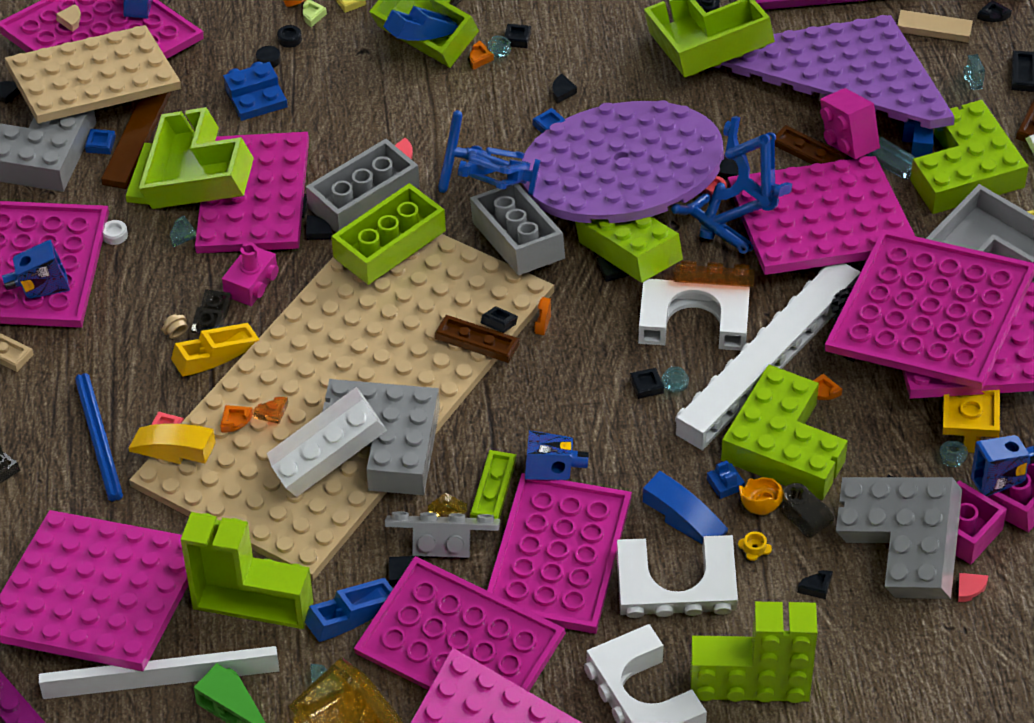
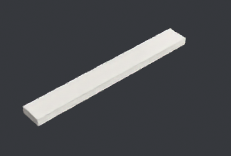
M272 646L152 660L148 662L144 671L109 665L39 674V685L43 699L200 681L216 663L224 668L233 669L239 676L279 672L277 648Z

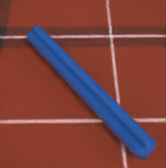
M87 373L77 375L75 377L76 386L108 500L111 502L121 500L123 497L122 489L90 376Z

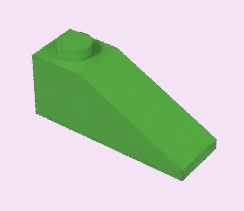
M216 663L194 686L197 705L227 723H265L242 680L233 669L224 668Z

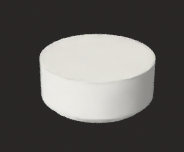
M111 220L105 223L103 231V241L105 243L117 245L127 239L128 231L124 222Z

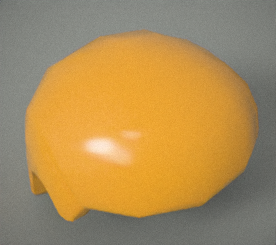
M749 478L744 488L741 485L739 486L744 508L750 513L760 516L767 515L776 510L784 498L781 485L773 478Z

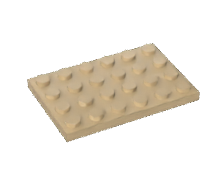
M146 25L5 57L6 67L37 123L181 89V82Z

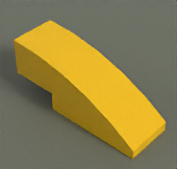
M248 323L203 330L200 332L199 339L175 343L171 360L182 377L231 361L247 352L260 339Z
M155 424L140 427L129 446V452L181 464L183 459L205 464L216 444L214 429L188 424Z

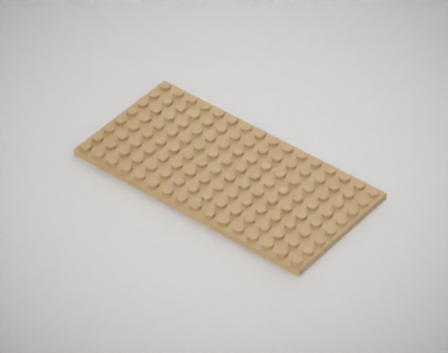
M444 234L432 240L369 285L332 257L259 337L260 340L247 350L181 423L214 429L216 444L206 463L183 459L181 464L150 457L129 480L130 486L188 517L191 512L217 516V520H221L224 517L247 521L252 550L277 562L300 564L309 567L311 580L314 581L387 493L368 491L367 465L371 447L365 446L298 497L285 488L271 467L267 453L322 413L324 402H326L325 397L329 379L439 388L440 411L436 428L437 433L497 361V359L436 340L435 331L445 315L495 330L480 322L484 313L497 306L518 316L516 325L504 332V334L517 337L539 311L538 304L542 297L550 298L554 293V284L530 273L517 275L508 263ZM225 405L253 408V416L244 427L232 432H221L220 425Z

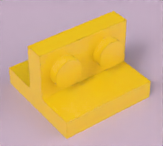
M1000 390L982 391L984 394L949 396V394H944L942 435L963 436V452L970 453L975 452V443L980 441L981 437L999 438Z

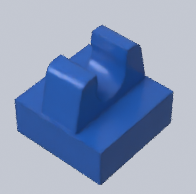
M727 460L716 464L715 470L707 472V481L719 499L739 492L740 485L743 488L745 487L744 480L733 464H729Z

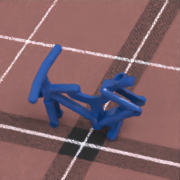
M459 110L454 111L438 191L445 193L448 190L454 159L458 157L468 160V163L461 160L458 176H470L494 185L499 189H506V187L519 183L526 184L528 181L530 182L528 194L533 195L541 160L535 159L532 171L529 170L531 164L529 162L511 159L508 162L491 156V154L523 159L525 155L523 152L487 147L485 151L478 145H474L471 148L457 147L462 112ZM497 171L507 174V178L499 181L485 175Z
M734 116L731 121L725 123L723 134L728 137L725 157L736 161L738 166L736 182L730 188H726L725 184L720 182L715 186L712 197L704 193L691 203L685 205L673 204L671 211L679 215L690 214L699 220V223H701L700 237L714 239L716 234L738 249L740 253L745 254L754 250L751 241L725 223L759 209L766 211L775 209L779 204V197L791 192L792 183L775 184L776 135L773 132H769L739 144L737 133L740 117ZM760 148L761 186L749 178L750 167L746 153ZM743 190L756 199L716 215L721 200L737 196ZM709 203L706 212L702 211L701 208Z

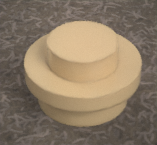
M174 314L169 316L164 321L163 333L169 335L171 339L181 336L188 329L187 319L184 315Z

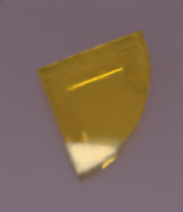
M445 492L428 505L427 512L436 513L437 517H441V514H464L467 512V504Z

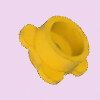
M750 532L738 542V547L745 551L746 558L750 561H755L761 555H769L772 552V546L767 544V538L760 532Z

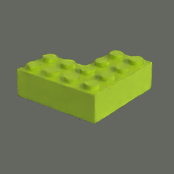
M378 0L369 11L377 26L388 33L390 32L383 26L391 10L409 14L413 6L450 17L459 25L453 34L422 41L401 39L451 68L479 32L472 16L449 4L451 0Z
M668 0L673 18L672 23H670L664 1L644 8L649 33L684 77L696 75L700 71L719 66L725 61L739 58L748 52L762 49L766 45L775 42L770 17L755 0H738L707 13L696 0Z
M983 100L964 104L960 110L958 107L950 108L955 116L954 125L934 128V135L944 150L913 158L910 181L932 214L956 208L978 184L997 195L1025 188L1029 167Z
M207 107L186 110L185 115L195 131L182 111L161 114L139 190L152 209L244 196L254 157L242 137L215 141L219 127Z
M768 364L722 439L721 461L727 460L733 466L762 477L773 478L779 484L823 500L833 484V479H836L845 463L848 440L805 424L817 405L818 382Z
M191 512L181 537V545L193 610L304 629L309 606L313 605L309 567L300 564L277 562L272 559L254 558L247 521L224 517L221 520H217V516L208 513Z
M755 601L752 637L692 635L690 690H693L701 701L810 702L818 633L816 603L789 602V631H784L783 602Z

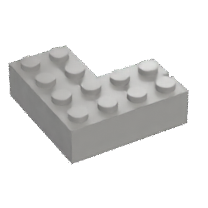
M94 110L42 123H37L36 119L33 118L29 128L0 124V182L64 192L85 148L90 129H94L96 125Z
M980 184L926 238L1034 263V215Z
M329 379L325 397L326 402H324L322 412L357 387L387 429L386 432L367 445L371 447L367 465L368 491L424 495L440 411L439 388Z
M842 477L839 502L844 507L838 508L836 532L846 543H889L885 588L895 598L951 599L962 489L953 477Z

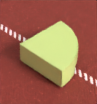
M312 0L304 2L303 19L310 27L327 15V10L324 6Z

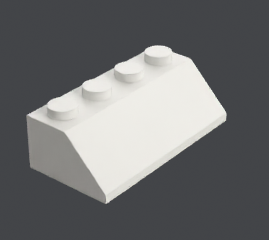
M355 387L270 450L267 456L271 467L285 488L298 497L386 432L387 429L360 390Z

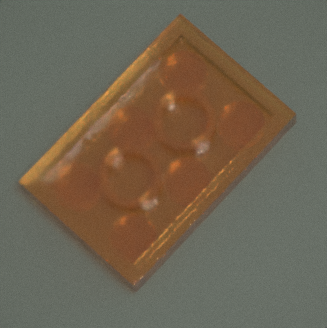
M681 261V265L676 264L674 282L754 287L755 269H749L750 265L734 264V268L723 267V263L708 262L707 266H697L696 261Z

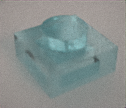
M978 54L968 55L967 66H964L963 69L964 78L966 81H969L973 90L982 89L985 69Z

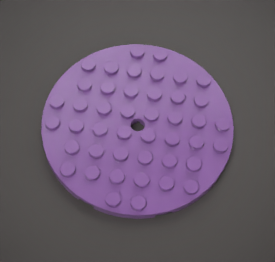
M665 100L630 101L614 104L603 103L599 107L572 115L562 123L552 124L550 129L535 138L522 161L531 163L529 170L532 171L535 159L541 160L534 194H528L530 182L522 183L525 192L539 204L543 211L562 219L582 223H591L592 219H608L609 223L639 220L668 211L667 206L679 201L686 203L706 189L718 175L720 163L724 160L723 140L718 128L710 119L690 109L688 106L668 103Z

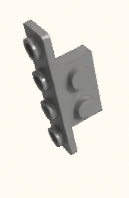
M396 511L392 512V515H387L385 527L413 528L412 556L469 558L471 530L498 531L500 519H494V516L490 514H479L477 518H465V514L451 513L448 517H437V514L433 512L420 513V516H409L408 512Z

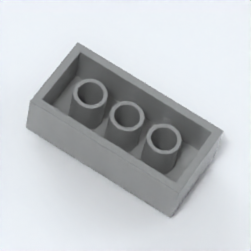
M384 139L307 185L308 208L316 216L327 221L332 230L338 232L408 183L419 188L418 165L388 139Z
M519 184L506 187V189L496 188L470 197L473 224L517 275L529 273L532 270L565 259L563 232Z

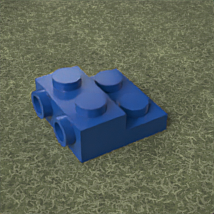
M255 62L250 68L243 70L231 69L226 75H223L225 91L241 121L288 107L287 99L279 86L278 77L270 62Z

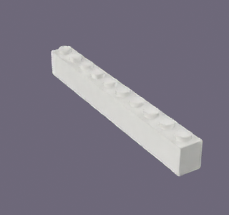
M845 263L823 266L818 275L812 281L809 280L803 290L797 296H793L781 312L778 311L774 315L770 324L766 328L762 327L757 333L756 338L751 343H746L740 354L735 359H730L724 370L718 376H713L708 386L702 392H697L692 402L677 413L675 418L676 435L703 450L738 415L768 364L782 369L836 314V312L832 313V308L836 306L832 304L835 294L855 284L861 272Z

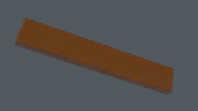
M172 91L139 99L101 178L102 185L127 189L143 145L149 142Z

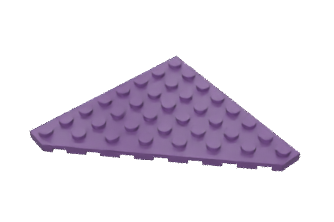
M880 15L870 19H856L845 23H832L820 27L811 26L802 30H787L783 33L773 34L774 43L768 44L762 49L748 52L739 58L725 61L715 67L720 68L721 65L730 67L733 73L750 77L752 74L762 77V81L781 86L782 83L793 85V90L809 95L817 92L827 96L846 88L874 103L875 112L877 110L887 112L890 118L907 122L909 119L921 122V127L928 129L954 125L955 116L891 15Z

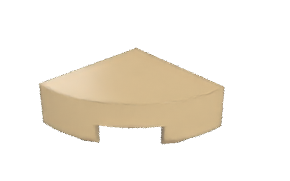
M76 4L56 14V21L73 32L79 27L81 12Z

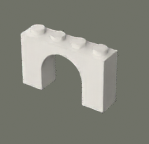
M660 279L644 281L638 344L665 345L669 318L681 309L701 308L711 312L719 321V349L741 351L746 344L750 285Z
M733 535L704 536L702 546L704 576L693 588L679 592L666 590L652 579L648 570L646 539L617 540L616 554L620 615L639 618L644 616V614L668 617L673 615V613H685L689 616H696L702 614V612H714L715 614L724 615L731 611H736L738 595Z
M650 624L587 650V663L584 664L585 672L590 680L594 679L597 683L602 700L609 702L612 707L613 717L617 723H706L707 711L693 690H689L664 702L652 704L640 702L632 698L625 691L623 685L631 676L663 662V644Z

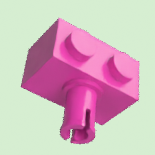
M245 243L240 248L241 254L223 276L222 284L225 297L252 307L255 301L262 297L270 281L277 277L279 267L277 266L275 253L258 248L253 243Z

